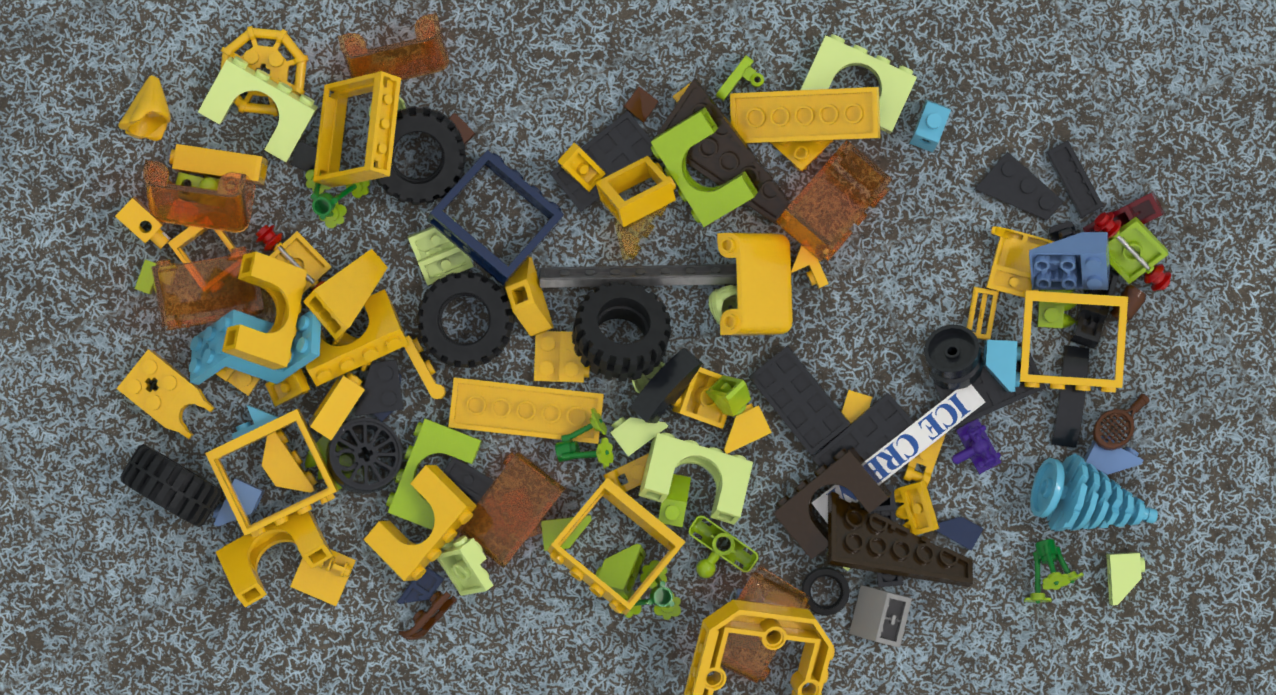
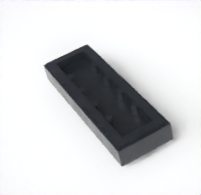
M1068 140L1045 152L1080 219L1104 207Z

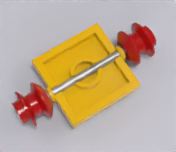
M268 225L263 226L256 233L258 237L256 243L263 242L265 244L264 251L273 249L274 252L270 257L307 270V285L303 294L310 288L312 292L325 282H319V280L331 270L332 266L298 231L282 244L283 234L274 233L275 225L270 227Z

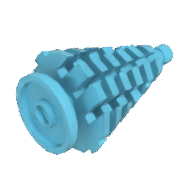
M1077 454L1067 457L1063 463L1049 457L1039 467L1033 482L1030 499L1033 515L1042 518L1047 517L1048 525L1051 530H1055L1054 532L1066 529L1074 531L1081 528L1087 530L1096 527L1108 528L1109 525L1124 527L1126 524L1130 526L1138 525L1142 520L1152 524L1158 518V511L1156 509L1145 508L1144 501L1136 496L1132 497V493L1124 488L1121 489L1117 482L1112 479L1110 481L1105 473L1102 471L1099 473L1095 466L1090 463L1088 464Z

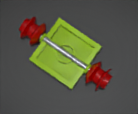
M1113 212L1101 213L1094 221V230L1096 232L1101 230L1102 232H1108L1110 265L1128 284L1145 273L1144 282L1146 284L1152 282L1151 289L1153 291H1161L1167 288L1171 282V273L1169 271L1163 273V264L1156 265L1169 255L1167 248L1137 217H1134L1121 227L1122 222L1119 219L1113 221Z

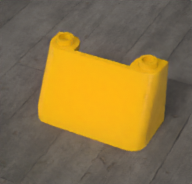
M717 233L720 254L725 258H736L738 309H729L722 314L720 319V335L757 336L787 333L791 329L793 322L791 253L788 238L783 234Z

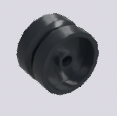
M951 324L938 328L927 338L924 347L925 358L930 377L937 385L944 389L958 390L976 382L982 373L983 360L978 338L972 330L962 325Z

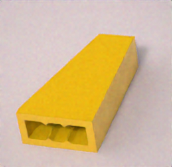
M176 144L175 150H171L169 163L173 164L172 169L175 171L258 185L265 184L268 160L262 156Z
M370 249L314 289L303 302L333 338L337 340L352 325L388 267L373 249Z

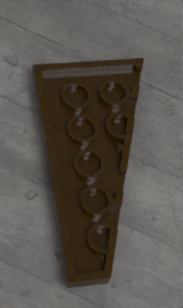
M694 78L656 136L705 107L718 129L712 135L690 147L686 163L719 186L745 171L758 191L757 195L745 204L777 225L792 204L702 85Z
M833 491L828 494L829 565L970 587L973 584V560L947 547L941 548L931 543V540L924 536L918 537L910 533V529L878 513H869L861 509L859 504L853 501L849 503L839 498V494Z

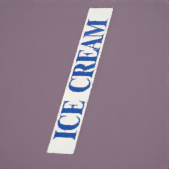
M972 384L966 388L955 390L865 462L879 479L884 482L985 403L984 399ZM832 486L812 502L827 524L828 494L831 491L839 494V498L849 503L851 501L855 503L859 501L850 490L843 486Z

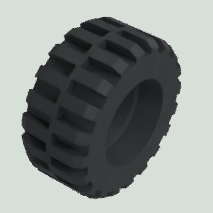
M411 106L407 109L397 110L390 176L376 179V182L385 190V193L397 198L400 202H410L412 205H420V203L425 202L429 204L438 198H444L458 183L459 178L462 177L466 163L465 145L455 124L444 116L443 113L431 110L429 107L423 106V108ZM412 132L429 134L438 142L441 149V162L438 168L430 176L421 179L405 176L399 171L394 162L396 144L403 136Z
M468 271L448 274L446 277L435 281L426 290L418 306V333L424 346L439 361L454 367L474 368L491 362L492 359L496 356L498 357L503 352L502 350L508 345L511 333L513 332L514 314L507 295L493 280L482 274ZM463 296L473 297L481 301L489 314V326L486 333L479 340L469 344L453 341L447 336L442 326V314L446 306L452 300Z
M609 282L608 287H605L604 284L596 287L595 292L590 291L585 295V299L580 302L575 316L572 343L575 344L574 351L578 357L581 356V363L585 367H592L591 372L596 375L601 373L608 380H612V377L618 378V381H627V378L637 380L641 378L642 373L648 375L653 372L654 367H658L662 362L663 356H665L671 334V319L669 313L665 312L666 306L663 301L660 300L658 302V296L652 291L648 293L645 291V287L638 285V287L632 286L631 282H624V284ZM611 319L627 320L635 324L642 331L644 338L632 344L616 343L608 339L601 332L599 325Z
M145 444L137 447L121 474L122 483L197 527L206 523L222 496L220 488Z

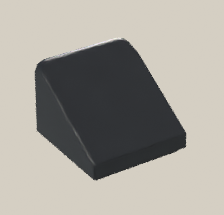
M298 141L290 165L306 172L310 169L314 170L317 148Z

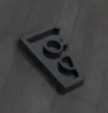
M1009 152L1000 159L974 189L1046 221L1064 202Z

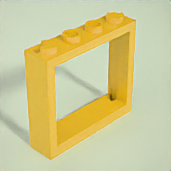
M380 71L324 85L313 182L333 188L390 176L401 84L400 77ZM373 92L365 164L363 167L339 171L348 97Z
M1025 290L1020 361V382H1025L1024 387L1040 388V383H1049L1052 389H1065V385H1075V390L1091 391V386L1101 387V392L1116 393V388H1122L1128 297ZM1033 301L1119 306L1114 380L1028 374Z
M300 409L289 412L205 453L244 536L251 534L254 538L266 532L265 527L272 523L277 527L289 521L288 515L297 512L298 515H302L312 510L311 504L319 500L321 504L335 499L334 493L339 491ZM296 422L328 488L251 524L220 459Z
M606 478L547 551L550 553V558L559 565H565L570 570L569 573L576 580H583L587 583L594 595L604 597L610 602L609 606L615 612L627 615L685 544V541L610 479ZM602 496L669 550L628 601L561 547Z

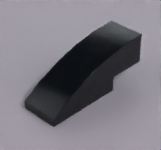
M1110 269L1108 290H1086L1085 294L1113 296L1119 273ZM1081 304L1070 341L1094 349L1099 342L1110 306Z
M682 348L648 382L630 408L645 422L657 423L670 403L675 404L703 363L689 350Z

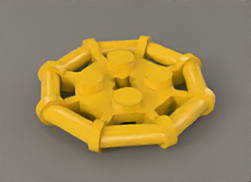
M249 26L244 33L221 49V69L229 57L234 58L235 56L245 60L248 63V67L255 71L264 64L266 69L270 70V80L277 84L283 82L293 89L291 92L298 96L304 95L306 92L304 91L306 64L309 59L308 55L303 54L285 29L271 30ZM256 38L276 40L273 47L259 46ZM251 40L253 45L251 49L247 50L242 56L235 53ZM281 44L294 57L293 60L287 61L278 51ZM296 65L295 82L293 85L288 82L289 67ZM247 91L248 94L245 99L238 95L234 101V104L238 107V112L242 114L249 112L268 114L274 117L279 116L277 105L265 93ZM253 96L268 97L270 105L250 103Z

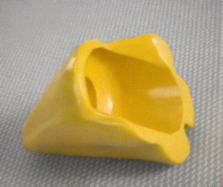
M153 75L148 77L120 120L118 126L120 129L125 130L127 135L138 139L147 138L153 141L162 139L167 123L171 120V115L159 78Z

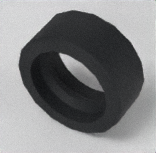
M822 567L814 569L806 576L802 583L801 593L803 601L810 610L816 614L828 616L836 614L845 607L849 600L850 589L848 581L843 574L833 568ZM819 577H831L839 584L840 597L834 604L821 606L812 599L811 586Z

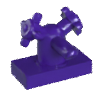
M978 418L955 430L965 449L953 455L952 462L959 464L970 458L978 474H981L1002 462L999 459L1001 454L999 452L996 453L985 432L986 426L981 425Z

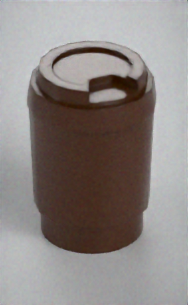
M1131 284L1126 286L1120 295L1128 297L1127 323L1135 316L1147 296ZM1113 306L1110 314L1118 319L1119 306Z

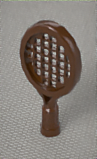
M1140 394L1137 400L1130 405L1129 409H1113L1102 414L1095 422L1093 428V438L1096 444L1104 450L1120 449L1127 444L1133 436L1135 429L1134 414L1138 413L1142 407L1150 402L1149 398L1145 394Z

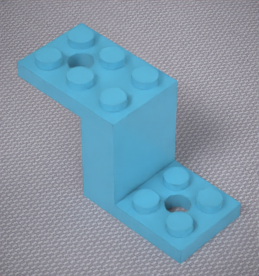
M233 309L192 339L190 344L192 354L189 364L190 383L200 385L224 367H228L278 384L320 356L321 322L311 310L299 317L296 323V336L292 341L290 362L285 368L273 370L222 352L227 327L241 324L267 333L274 325L271 322Z

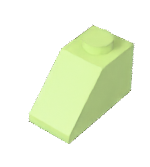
M622 417L611 425L614 430L610 433L627 456H630L654 438L657 433L666 429L668 425L666 422L647 423L639 418L630 417L626 420Z
M1138 552L1106 554L1109 604L1118 605L1142 579L1141 573L1145 572L1144 557H1140Z

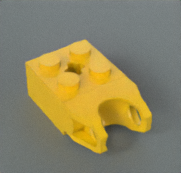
M150 349L145 352L116 388L163 427L179 432L187 439H191L194 434L189 431L183 421L185 408L195 404L199 407H204L209 412L215 409L207 401L202 390L197 385L190 383V380ZM155 379H157L158 382L156 385L159 387L158 390H150L151 385L149 384V382L151 380L155 381Z

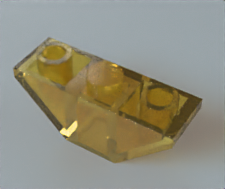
M668 205L625 227L616 220L615 228L624 261L627 262L629 258L635 259L641 249L638 243L642 237H649L655 227L651 224L656 215L661 218Z

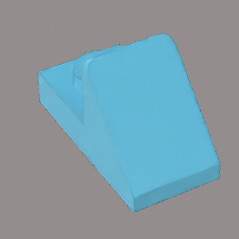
M247 405L254 424L251 425L249 421L237 426V432L233 433L232 437L236 439L279 417Z

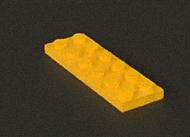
M879 87L730 93L731 124L745 143L880 138Z
M454 378L448 428L562 440L561 436L571 434L591 423V409L595 408L597 413L602 416L604 394ZM592 428L573 438L572 441L598 444L600 431H595Z

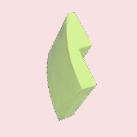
M433 226L408 236L427 286L433 284L438 279L446 277L448 274L460 273L474 267L471 258Z

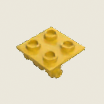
M834 141L770 143L788 158L798 171H803Z
M331 550L333 557L311 569L302 558L290 587L337 606L356 560Z

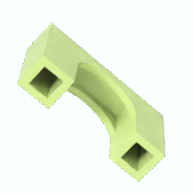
M831 34V37L825 35L801 90L829 89L833 78L840 70L849 66L864 67L870 70L879 82L880 130L891 134L917 77L912 75L913 71L909 68L899 66L898 69L890 65L891 61L885 57L877 55L874 58L868 55V50L861 46L854 45L850 47L844 44L845 40L839 36Z
M237 56L234 58L229 57L220 70L198 113L220 125L226 118L238 95L247 91L265 93L277 105L279 122L264 150L287 162L318 106L314 105L315 101L303 94L298 96L291 92L293 89L283 82L277 84L270 80L271 76L260 69L255 71L249 68L245 60Z
M657 433L651 442L638 496L663 503L669 494L675 468L683 464H697L705 468L712 475L716 484V495L710 518L734 525L741 517L753 462L746 460L741 455L723 453L721 449L715 447L706 448L699 446L697 442L692 440L683 441L677 439L670 433Z

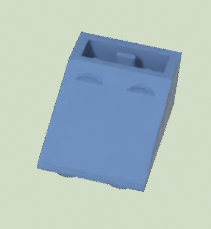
M1081 232L1029 250L1032 290H1108L1110 275L1108 232Z

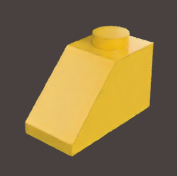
M752 403L748 404L741 414L735 416L723 449L726 454L772 433L759 405L753 407Z

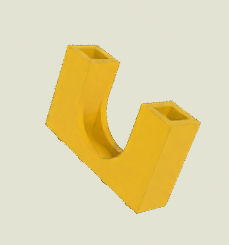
M257 251L244 254L238 279L259 286L271 295L276 306V319L274 325L267 333L241 324L227 327L222 352L273 370L287 367L292 355V341L297 332V318L302 309L301 299L307 285V270Z
M385 289L371 295L364 304L369 317V324L364 334L356 341L343 346H333L327 343L321 330L320 356L305 365L316 387L408 345L395 308Z
M425 465L410 483L433 509L435 520L430 536L422 543L416 544L406 538L391 521H379L364 538V541L403 581H416L420 579L426 572V566L441 555L442 547L457 536V529L472 518V512L477 507L437 465Z
M311 511L302 515H298L297 512L288 515L289 521L277 527L272 523L265 527L266 532L254 538L251 534L243 535L216 551L233 592L244 607L267 595L258 576L257 567L261 556L273 545L282 542L296 544L301 556L311 569L333 557Z

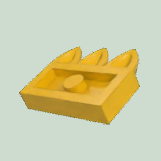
M925 480L894 490L895 502L904 503L896 510L895 514L900 519H909L902 526L910 529V533L919 535L939 529Z

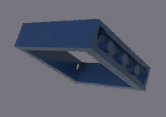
M487 150L430 212L426 221L504 286L559 224L564 214L556 203L545 199L537 187L530 186L525 182L517 170H511L506 166L498 154ZM485 165L550 219L509 266L443 212Z

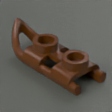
M441 591L436 592L430 599L432 606L427 611L422 609L414 615L413 621L415 625L407 631H398V634L409 640L421 638L457 601V598L454 595L450 598L451 595L447 591L444 594Z

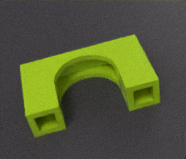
M705 107L656 136L651 141L653 154L657 159L661 158L666 166L664 168L666 175L671 176L679 187L678 193L684 202L688 201L692 208L691 214L697 223L701 222L703 227L751 200L758 193L745 171L716 187L703 186L690 176L686 166V157L690 147L712 135L718 129Z
M425 418L423 423L419 421L414 432V436L417 437L414 446L409 445L404 459L408 460L405 470L400 468L395 480L399 485L395 493H390L386 506L389 507L387 513L433 530L435 520L433 509L427 500L410 484L416 477L418 466L426 457L436 453L447 454L473 464L482 440Z

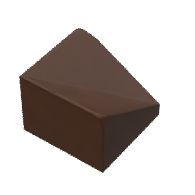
M638 87L624 105V109L644 123L659 104V101L641 87Z

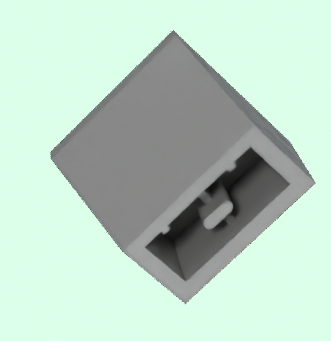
M860 585L849 634L900 648L912 598Z

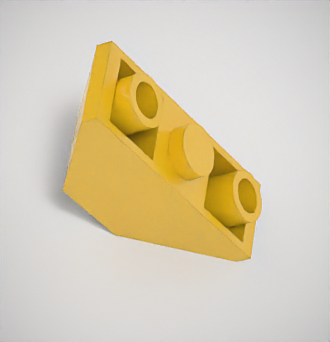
M529 257L506 282L505 289L513 313L528 334L535 336L554 328L542 288H540L532 257Z
M282 429L268 435L261 466L274 485L303 492H315L317 490L315 484L318 483L316 478L310 471H304L300 465L303 463L301 456L296 450L291 452L286 444L289 442V439Z

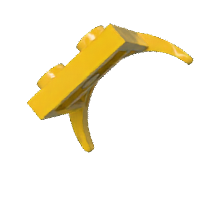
M993 226L991 234L999 236L986 288L1023 298L1025 297V290L1038 291L1032 290L1029 250L1055 241Z

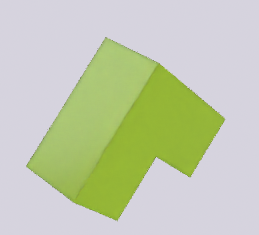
M145 259L135 289L152 295L156 281L172 285L177 270Z

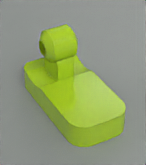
M746 55L715 96L724 102L742 77L755 88L763 85L764 77L751 68L754 61ZM759 78L760 82L757 83L754 79Z

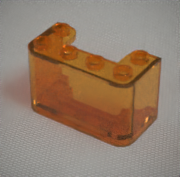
M845 140L814 178L784 210L775 223L820 262L824 258L829 261L853 233L850 230L851 226L854 223L859 226L867 217L864 211L869 206L873 209L888 193L890 189L887 185L892 178L848 140Z

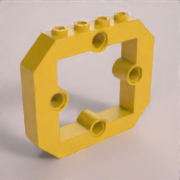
M731 600L703 619L684 695H713L714 691L721 689L725 685L727 676L721 667V661L729 633L758 636L762 644L770 650L781 648L786 640L805 642L798 671L792 675L790 680L793 688L791 695H822L823 685L828 680L829 662L834 657L835 649L809 609ZM775 630L772 635L767 636L770 631ZM715 671L712 676L707 677L710 672Z

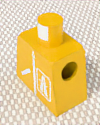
M135 196L115 215L118 220L144 243L150 239L161 249L171 239L160 229L163 223ZM141 222H149L152 225L151 230L145 231L140 226Z

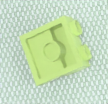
M463 535L442 547V553L437 560L461 596L485 592L493 586L488 572L480 565L487 558L483 553L481 545L474 538L468 539L466 535Z

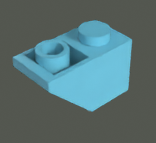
M984 340L983 366L1007 392H1015V387L1020 385V372H1016V363L1021 361V347H1017L1018 341Z

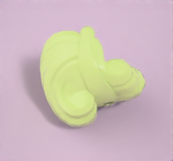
M729 285L720 289L716 288L709 296L708 306L719 325L722 314L729 310L728 307L730 305L732 306L731 309H738L736 286Z

